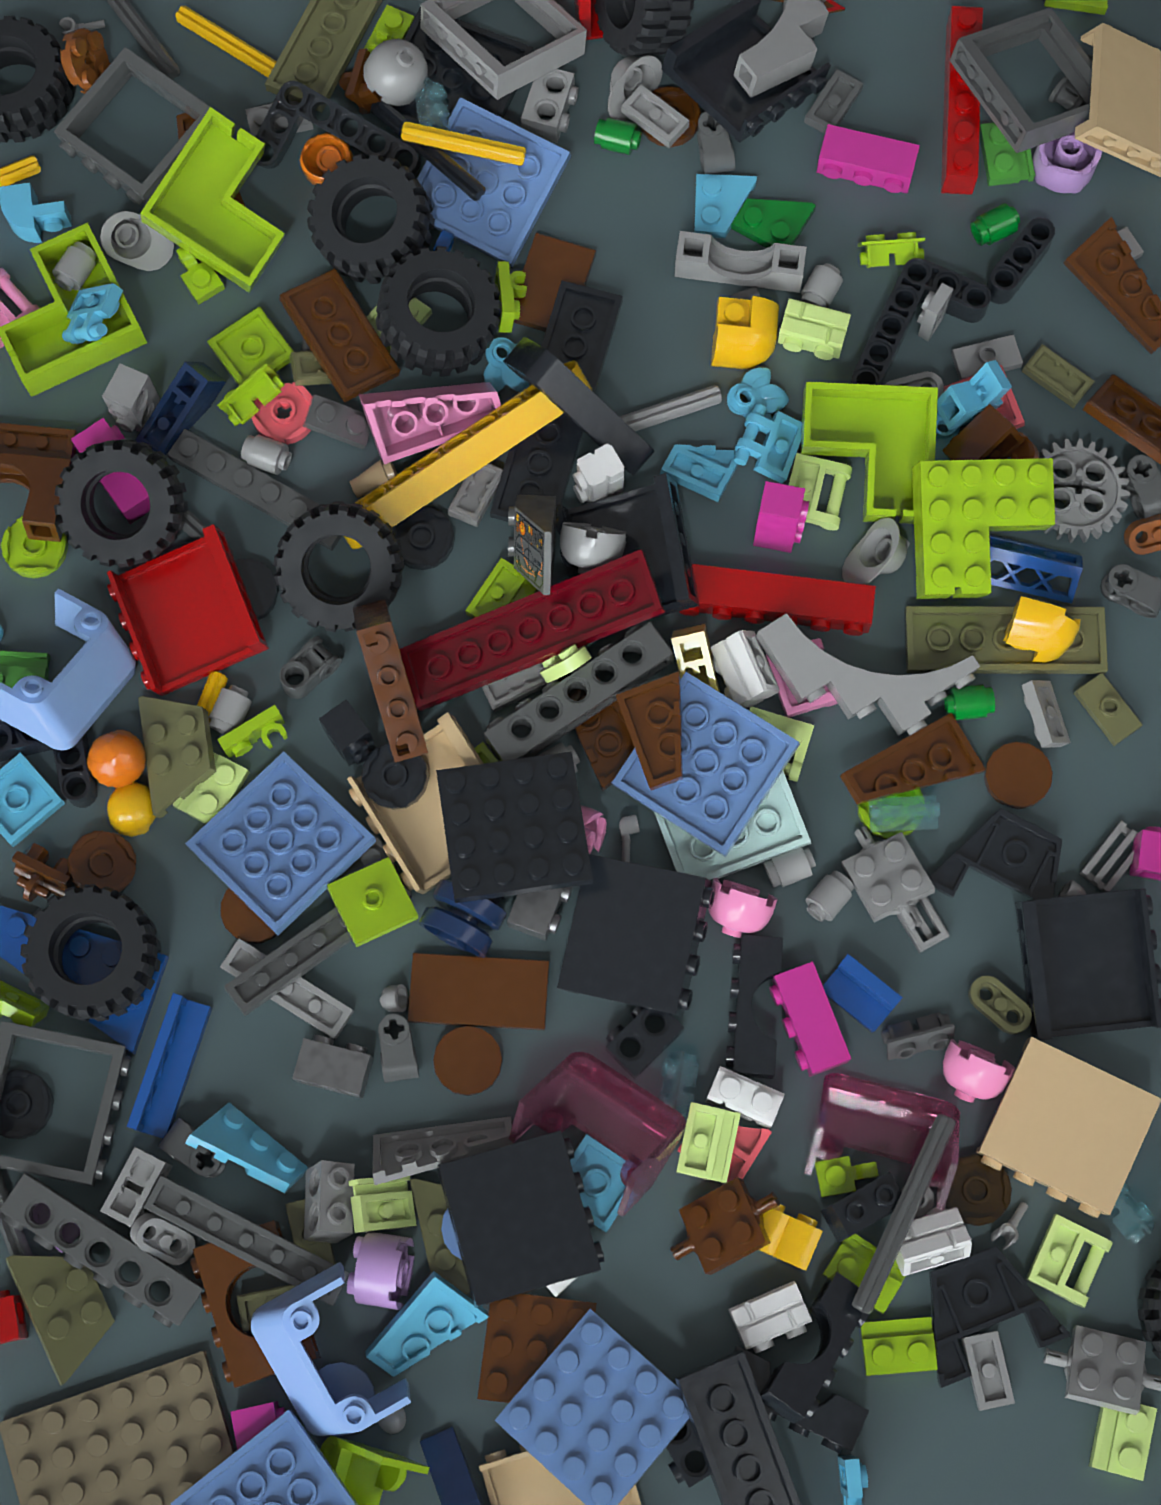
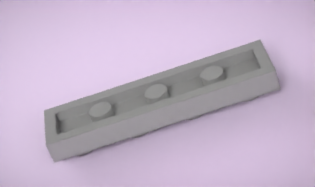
M238 939L220 968L236 978L266 957V955L243 940ZM302 977L270 998V1000L335 1041L354 1013L351 1008Z

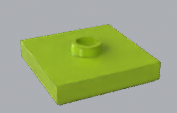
M260 306L207 341L209 347L238 386L248 379L252 371L261 368L265 363L277 372L290 363L291 352H294Z
M389 857L327 885V889L356 947L418 919V913Z

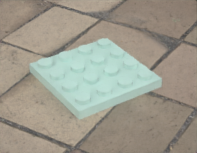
M782 771L726 857L655 813L676 871L705 877L711 882L714 878L720 879L770 860L772 857L811 844L784 771Z

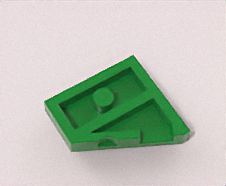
M747 198L732 221L731 229L765 248L772 246L774 243L794 245L815 212L816 205L808 202Z

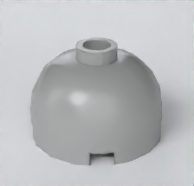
M391 39L383 41L371 51L364 64V79L368 89L372 93L375 90L382 96L381 101L386 104L396 106L410 104L420 95L428 78V67L423 53L417 46L407 40Z
M562 523L560 531L561 552L570 564L578 566V573H585L622 557L626 544V532L602 526V528L593 527L591 524Z

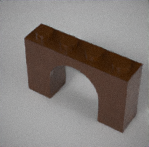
M0 452V483H15L29 490L22 518L28 539L61 542L62 532L58 524L63 523L61 514L55 515L54 505L59 504L60 497L54 494L56 485L62 484L63 481L60 474L64 467H69L72 464L71 459L59 456L42 457L27 453L9 454Z
M273 1220L259 1225L283 1238L278 1221ZM212 1243L194 1248L195 1258L190 1259L196 1279L201 1278L205 1292L201 1293V1299L206 1313L212 1312L216 1326L211 1327V1332L216 1347H222L226 1361L222 1362V1369L227 1382L233 1381L234 1388L275 1375L254 1335L242 1331V1328L234 1318L231 1307L232 1293L236 1283L247 1271L256 1266ZM313 1333L302 1340L312 1361L321 1358Z

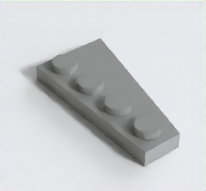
M511 1116L373 1135L372 1174L374 1185L436 1169L440 1164L514 1144Z

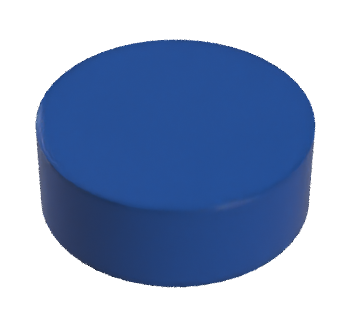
M444 229L439 235L433 251H435L436 246H444L446 251L450 252L455 241L454 234Z

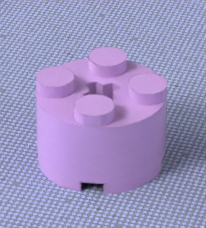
M1075 133L1036 147L1032 159L1035 171L1034 179L1038 185L1054 192L1078 193L1091 180L1101 158L1102 151L1076 140Z
M368 1232L365 1237L357 1236L353 1249V1256L357 1258L355 1273L351 1272L347 1281V1293L354 1295L356 1303L400 1310L404 1304L398 1301L400 1295L407 1296L410 1289L414 1256L408 1255L407 1246L414 1247L412 1238L376 1232Z

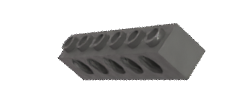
M651 622L643 627L640 624L634 626L624 635L625 639L616 645L609 643L600 649L597 653V658L588 664L587 662L570 672V676L561 682L558 679L550 682L542 689L543 694L534 700L527 698L520 702L514 708L515 712L504 719L501 716L493 720L486 727L487 731L484 732L485 742L498 760L506 761L535 756L615 702L617 694L639 686L672 664L673 652ZM627 653H636L641 657V660L635 664H630L623 657ZM601 671H609L614 677L609 682H601L595 676ZM574 689H581L586 693V696L580 701H574L569 698L568 694ZM548 707L555 708L559 712L554 719H545L540 714L542 710ZM518 726H526L531 730V733L525 738H518L513 735L514 729Z
M29 1173L22 1175L0 1208V1211L6 1214L3 1219L6 1223L19 1231H22L25 1226L36 1234L33 1240L48 1250H52L54 1246L66 1253L63 1257L66 1262L80 1270L84 1265L96 1272L93 1276L94 1280L109 1289L112 1288L113 1284L125 1291L123 1295L125 1300L138 1308H141L144 1303L155 1311L152 1317L169 1328L173 1323L178 1326L182 1324L204 1290V1286L167 1262L144 1252L130 1238ZM40 1203L46 1204L51 1212L49 1220L44 1224L37 1223L33 1218V1210ZM69 1222L77 1224L80 1228V1237L75 1243H68L62 1236V1230ZM97 1242H104L110 1248V1256L105 1262H98L92 1256V1248ZM133 1261L138 1264L140 1275L136 1281L130 1282L123 1278L121 1269L125 1262ZM162 1280L169 1285L170 1294L166 1300L159 1301L152 1296L151 1286L155 1281Z

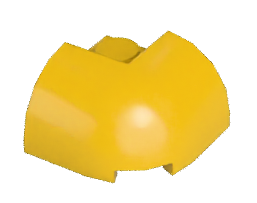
M752 296L751 300L719 297L717 300L711 366L751 369L765 362L774 352L777 342L779 305L772 300Z
M1021 596L1015 605L1013 616L1006 628L1003 641H1006V644H1010L1016 649L1035 651L1032 662L1046 663L1058 659L1069 649L1079 631L1081 619L1072 620L1065 616V608Z

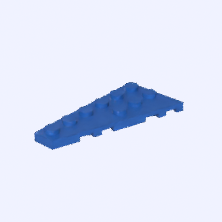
M0 905V957L23 973L21 965L26 963V958L20 955L21 945L28 942V938L23 934L26 926L30 925L33 927L37 919L31 914ZM78 929L68 939L63 950L62 965L65 974L72 981L83 985L94 984L103 980L117 966L121 957L122 942ZM157 953V959L161 961L159 972L154 971L152 976L155 983L151 990L146 988L142 992L141 996L144 999L137 1006L132 1003L126 1007L127 1013L119 1017L115 1014L109 1015V1020L98 1022L95 1019H89L90 1023L120 1045L125 1046L133 1054H136L169 959L167 955Z

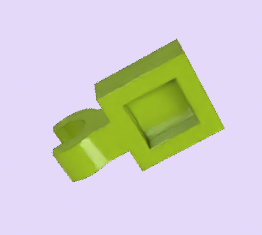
M181 247L175 250L180 262L187 270L180 277L198 305L225 289L223 282L214 269L203 262L198 264L195 257Z
M849 1156L814 1163L821 1198L855 1192L854 1181L879 1176L876 1162L851 1166Z

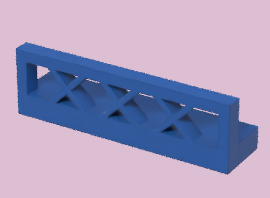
M989 534L990 562L993 560L1001 561L1008 570L998 576L991 575V585L1072 604L1083 570L1082 556ZM1025 568L1035 569L1040 578L1028 584L1021 582L1016 573ZM1059 575L1071 578L1067 593L1054 590L1048 581Z
M172 994L127 1124L128 1128L162 1139L171 1129L212 1011L210 1006L187 1000L182 995Z

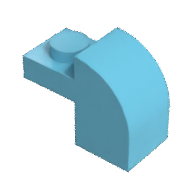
M30 183L0 187L2 212L13 232L21 239L33 243H42L41 231L57 232L63 228L72 227L71 215L64 201L38 204V197Z
M996 360L989 361L969 381L950 385L938 398L937 411L949 430L964 427L989 404L995 409L1003 404L1001 398L1012 386Z

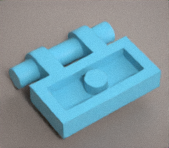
M114 283L79 290L67 315V318L71 321L68 328L62 333L63 340L72 344H80L86 340L97 341L102 336H105L107 334V327L102 323L103 319L111 318L117 312L123 290Z
M755 404L752 413H749L744 425L746 429L744 435L738 439L735 450L737 453L734 462L744 466L749 456L757 459L754 471L782 484L787 480L801 442L802 422L780 411L776 412L772 420L764 417L767 408L762 404ZM759 431L766 434L763 445L755 442Z
M853 1455L837 1456L843 1505H863L862 1488H868L866 1465H862L859 1462V1458Z

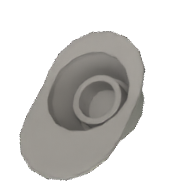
M646 55L640 58L628 56L615 65L611 73V92L608 99V112L611 118L622 121L630 120L621 113V106L640 85H643L651 92L658 88L663 71L661 70V62L655 56Z
M121 211L114 213L105 221L101 229L100 240L106 254L117 261L145 271L158 270L166 265L173 255L174 243L143 223L141 215L135 212Z
M881 518L870 527L866 535L845 559L842 568L844 582L867 585L878 575L893 573L902 566L910 543L900 535V529L895 520Z

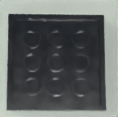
M420 6L404 40L417 46L423 53L428 67V78L422 92L414 101L407 105L391 106L409 122L444 129L460 97L504 118L517 90L498 100L492 96L421 29ZM454 20L503 66L534 52V47L462 20ZM380 102L372 103L370 107L372 114L375 115L374 109Z
M572 751L436 770L455 903L593 884Z

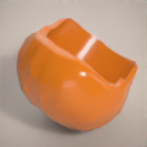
M326 132L310 138L304 144L300 155V164L306 179L311 184L316 185L318 183L322 185L325 180L322 175L328 169L331 172L338 168L336 163L343 159L347 163L353 161V153L350 151L348 143Z
M121 729L98 737L92 743L86 761L88 770L98 780V783L117 789L118 787L132 785L142 775L146 765V756L141 741L131 732Z

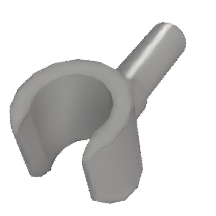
M65 17L59 22L62 29L68 30L62 32L63 36L70 31L81 28L89 31L105 28L104 20L76 24L72 18Z
M636 815L623 817L619 822L622 841L621 861L630 862L631 840L629 834L640 832Z
M1024 1202L1019 1204L1007 1223L1002 1224L991 1233L990 1238L992 1242L1000 1235L1005 1238L1006 1244L1002 1250L1007 1249L1018 1240L1019 1234L1016 1228L1028 1208V1205Z

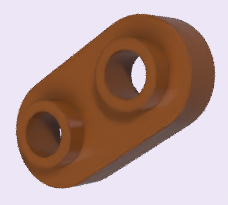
M1161 514L1136 520L1127 527L1124 533V542L1130 550L1139 555L1161 550ZM1143 531L1141 538L1136 539L1137 534Z

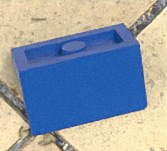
M847 954L823 985L826 996L870 1032L876 1031L903 998L849 954Z

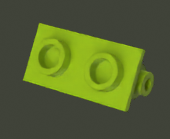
M916 232L898 233L896 240H885V234L866 236V242L857 244L858 247L865 246V252H860L859 255L860 265H866L867 268L890 266L889 254H894L895 265H905L914 258L924 259V249L918 248V243L925 241V238H916Z
M265 363L261 368L252 371L248 379L240 386L229 391L217 406L228 415V419L234 426H238L240 423L244 425L260 411L254 401L258 398L266 406L282 392L281 388L285 384L279 378L280 376Z

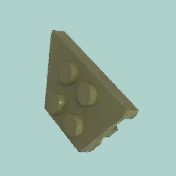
M141 696L138 697L152 812L157 818H162L168 814L166 809L178 798L185 799L194 791L199 783L205 782L216 772L208 711L201 706Z
M411 1179L410 1183L430 1273L435 1271L467 1295L470 1293L462 1260L450 1252L444 1243L441 1231L443 1215L447 1210L441 1184Z
M11 1255L5 1261L61 1386L68 1381L115 1321L97 1281L93 1279L94 1274L92 1270L85 1265L80 1270L66 1262L63 1257Z

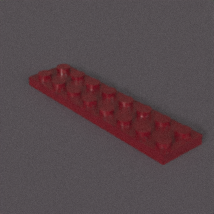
M640 549L551 586L550 595H543L538 591L399 650L416 708L424 711L542 663L553 656H558L560 652L573 644L579 648L663 614L665 610L646 555Z

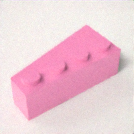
M490 382L359 394L378 454L384 464L444 444L501 406L498 393Z

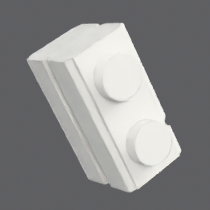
M607 443L596 449L595 454L588 453L577 459V472L573 474L576 485L573 488L581 503L587 502L588 504L623 492L624 465L612 445Z
M738 631L710 648L714 656V669L719 675H722L726 684L724 689L725 696L742 707H753L780 691L761 645L756 639L755 631Z
M720 1066L705 1102L727 1111L741 1113L740 1117L748 1121L754 1120L756 1124L770 1129L785 1094Z
M943 1206L935 1207L929 1210L926 1216L913 1220L896 1257V1262L902 1276L970 1257L972 1242L958 1208L946 1209Z
M795 1281L728 1309L744 1349L748 1350L753 1347L755 1354L774 1346L772 1339L784 1333L787 1339H791L807 1332L805 1324L812 1322Z

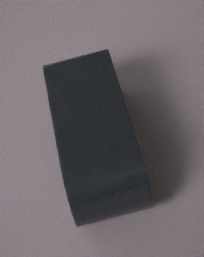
M1043 217L1032 219L994 267L986 286L991 294V302L996 304L1009 302L1045 256L1055 235V227L1050 220ZM1032 235H1039L1044 240H1037ZM1015 258H1021V259H1023L1026 263H1025V264H1020V263L1016 262L1014 259H1015ZM996 282H1005L1009 287H1001Z

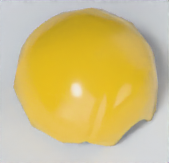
M134 782L132 785L118 787L110 795L107 803V814L110 825L119 834L133 837L149 831L150 825L156 818L152 812L149 786Z

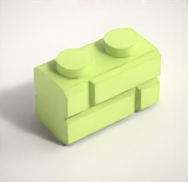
M789 298L779 332L778 343L783 344L785 349L792 352L806 350L814 352L816 357L823 360L839 359L851 314Z

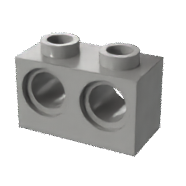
M555 69L533 81L521 116V128L547 141L558 143L561 132L566 133L569 126V106H575L578 98L579 87L575 86V73ZM554 89L561 90V92L552 93L550 91ZM544 116L552 117L550 120H543L541 118Z
M121 363L118 365L102 395L108 411L115 420V424L128 432H133V430L140 432L161 400L149 375Z
M134 1147L100 1211L132 1227L137 1218L149 1212V1210L144 1208L159 1177L165 1176L167 1178L173 1165L142 1149Z
M321 1160L306 1170L304 1240L338 1243L353 1234V1214L350 1197H353L354 1193L353 1186H349L348 1181L354 1180V1164Z

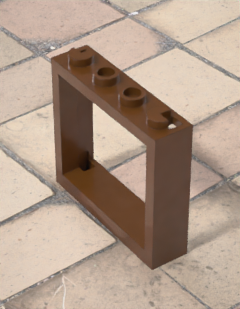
M383 599L354 607L353 614L356 632L394 762L427 754L428 750L386 601Z

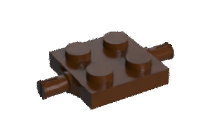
M737 1177L679 1209L687 1229L688 1238L675 1246H671V1252H674L672 1255L678 1261L682 1257L695 1252L699 1257L705 1274L712 1275L771 1243L764 1228L763 1214L780 1206V1202L776 1200L778 1197L774 1192H771L769 1195L756 1201L750 1196L744 1180Z

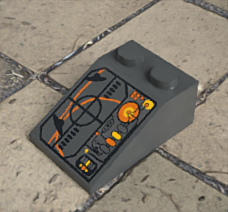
M517 495L515 506H509L508 525L515 526L514 537H509L508 556L514 557V569L543 595H550L555 561L556 496Z

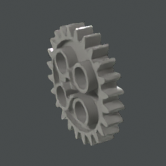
M1065 439L1062 449L1054 442L1050 447V452L1045 449L1040 451L1039 458H1053V470H1063L1067 475V478H1060L1053 471L1054 500L1062 501L1065 508L1059 509L1055 507V525L1044 530L1045 534L1055 529L1057 530V540L1065 533L1068 534L1070 543H1073L1076 535H1080L1081 540L1085 543L1090 536V532L1096 539H1099L1102 529L1109 533L1113 528V523L1118 524L1122 518L1119 512H1124L1128 506L1124 500L1128 499L1130 492L1123 488L1128 485L1129 479L1119 478L1125 468H1115L1113 466L1118 457L1114 456L1107 459L1105 457L1107 453L1106 447L1100 452H1096L1094 441H1092L1088 448L1083 447L1082 439H1079L1074 447H1072L1068 439ZM1086 473L1096 474L1100 481H1091ZM1084 503L1094 504L1098 512L1088 511Z

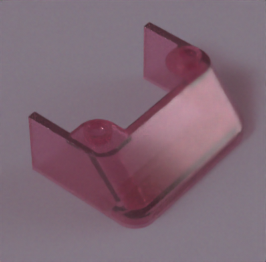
M574 1052L566 1057L519 1101L509 1140L515 1142L533 1124L548 1133L560 1130L564 1132L573 1124L625 1159L626 1162L620 1171V1178L626 1188L617 1211L623 1217L653 1186L679 1143L686 1126V1121L681 1113L593 1055L586 1052Z
M828 1074L824 1077L808 1143L804 1174H812L816 1157L823 1160L838 1158L842 1155L844 1147L911 1164L912 1171L936 1116L943 1114L955 1120L956 1126L928 1187H937V1209L944 1210L958 1167L960 1111L955 1105L945 1100L844 1074Z

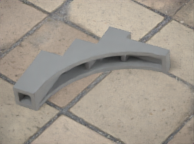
M783 0V14L774 28L758 44L739 54L733 75L751 98L811 69L817 52V47L811 38L821 34L829 14L823 3L826 0Z
M787 613L759 630L756 635V639L799 704L806 699L809 703L818 700L827 693L824 689L825 687L829 689L848 720L856 715L859 719L866 717L877 709L874 705L877 703L898 736L906 731L909 735H912L927 725L924 720L931 714L925 703L928 702L930 707L947 697L945 691L950 687L956 685L960 689L976 679L973 673L980 667L972 655L950 667L925 674L890 675L870 672L848 665L824 652L800 631Z

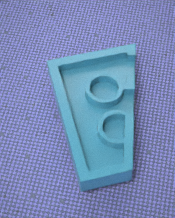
M230 1102L193 1131L185 1144L197 1149L198 1145H201L215 1152L214 1158L223 1163H226L229 1159L245 1167L247 1175L283 1193L291 1188L308 1169L304 1163Z
M433 1271L365 1351L366 1358L395 1377L430 1355V1350L448 1339L452 1341L462 1334V1330L477 1322L479 1324L489 1317L488 1311L483 1307L475 1308L470 1297Z

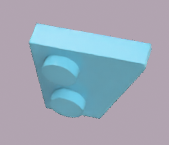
M696 174L694 233L709 234L713 238H726L731 229L732 221L745 203L750 192L755 189L757 176Z
M675 444L661 468L660 474L667 473L677 484L719 502L738 467V464L734 462L737 451L735 449L716 450L715 445L693 447L691 445Z

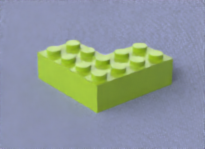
M210 107L141 211V221L250 293L283 243L285 233L234 200L264 154L265 143L241 127L237 132V140L232 138L235 133V123Z
M88 222L30 249L55 302L0 327V338L31 397L147 344L123 292L119 299L120 305L117 312L111 318L103 319L102 323L107 327V334L105 336H102L97 341L86 340L80 344H72L64 341L62 338L63 331L68 328L71 321L67 318V315L79 290L72 289L71 291H66L55 283L52 271L69 246H73L75 242H80L90 247L97 255L95 260L96 266L80 290L111 283L120 287Z
M806 382L803 391L801 454L865 457L863 522H876L881 518H891L894 520L895 517H899V523L914 524L912 467L919 461L935 460L938 387Z
M1053 458L919 461L912 467L917 599L948 598L952 595L953 598H979L991 594L989 531L1046 530L1055 525Z

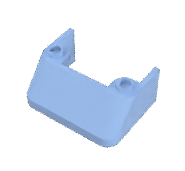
M58 588L55 592V625L86 641V643L52 682L34 675L21 678L13 688L0 682V720L53 749L67 750L77 744L134 676L136 659L103 612Z
M341 1262L263 1304L255 1310L251 1319V1331L305 1428L316 1436L362 1431L411 1403L409 1384L406 1378L369 1399L359 1394H350L335 1402L302 1343V1340L312 1335L319 1325V1312L313 1301L344 1284V1267Z

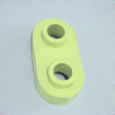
M573 644L560 652L558 656H552L542 662L544 668L540 671V674L546 683H550L591 659V655L585 646L577 648Z

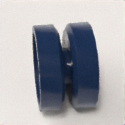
M440 880L433 893V897L442 908L426 907L418 922L419 925L455 948L479 957H486L493 941L490 935L483 929L489 931L500 930L507 913L488 899L455 903L452 882Z

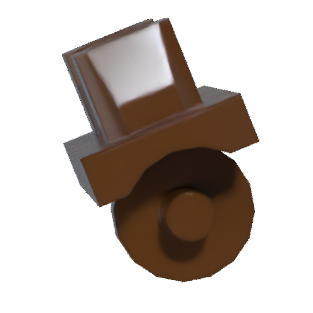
M367 48L359 49L354 68L351 72L343 73L339 80L340 87L345 91V97L358 105L359 112L362 115L369 114L372 103L381 102L382 96L375 90L372 93L368 89L364 79V64L370 55Z
M33 843L24 853L17 851L12 857V861L15 862L14 875L19 877L16 884L25 888L23 899L32 902L38 895L47 899L51 893L56 894L60 898L65 896L64 890L72 887V880L68 874V859L60 858L52 868L45 864L49 859V852L36 843Z

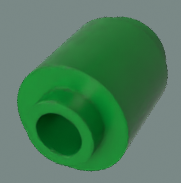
M610 117L606 120L599 119L595 130L594 144L601 145V149L631 155L632 150H638L642 132L637 131V124Z
M1003 203L978 215L976 220L970 224L971 233L980 246L984 244L991 245L1018 231V224H1020V217L1013 206L1009 207L1006 203Z
M983 684L964 686L960 689L957 687L950 688L949 695L944 698L945 712L947 715L952 713L956 720L987 717V714L995 712V697L992 687H984Z

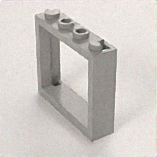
M427 0L421 3V29L497 100L585 54L587 30L554 0H514L557 40L506 66H503L454 21L493 0Z

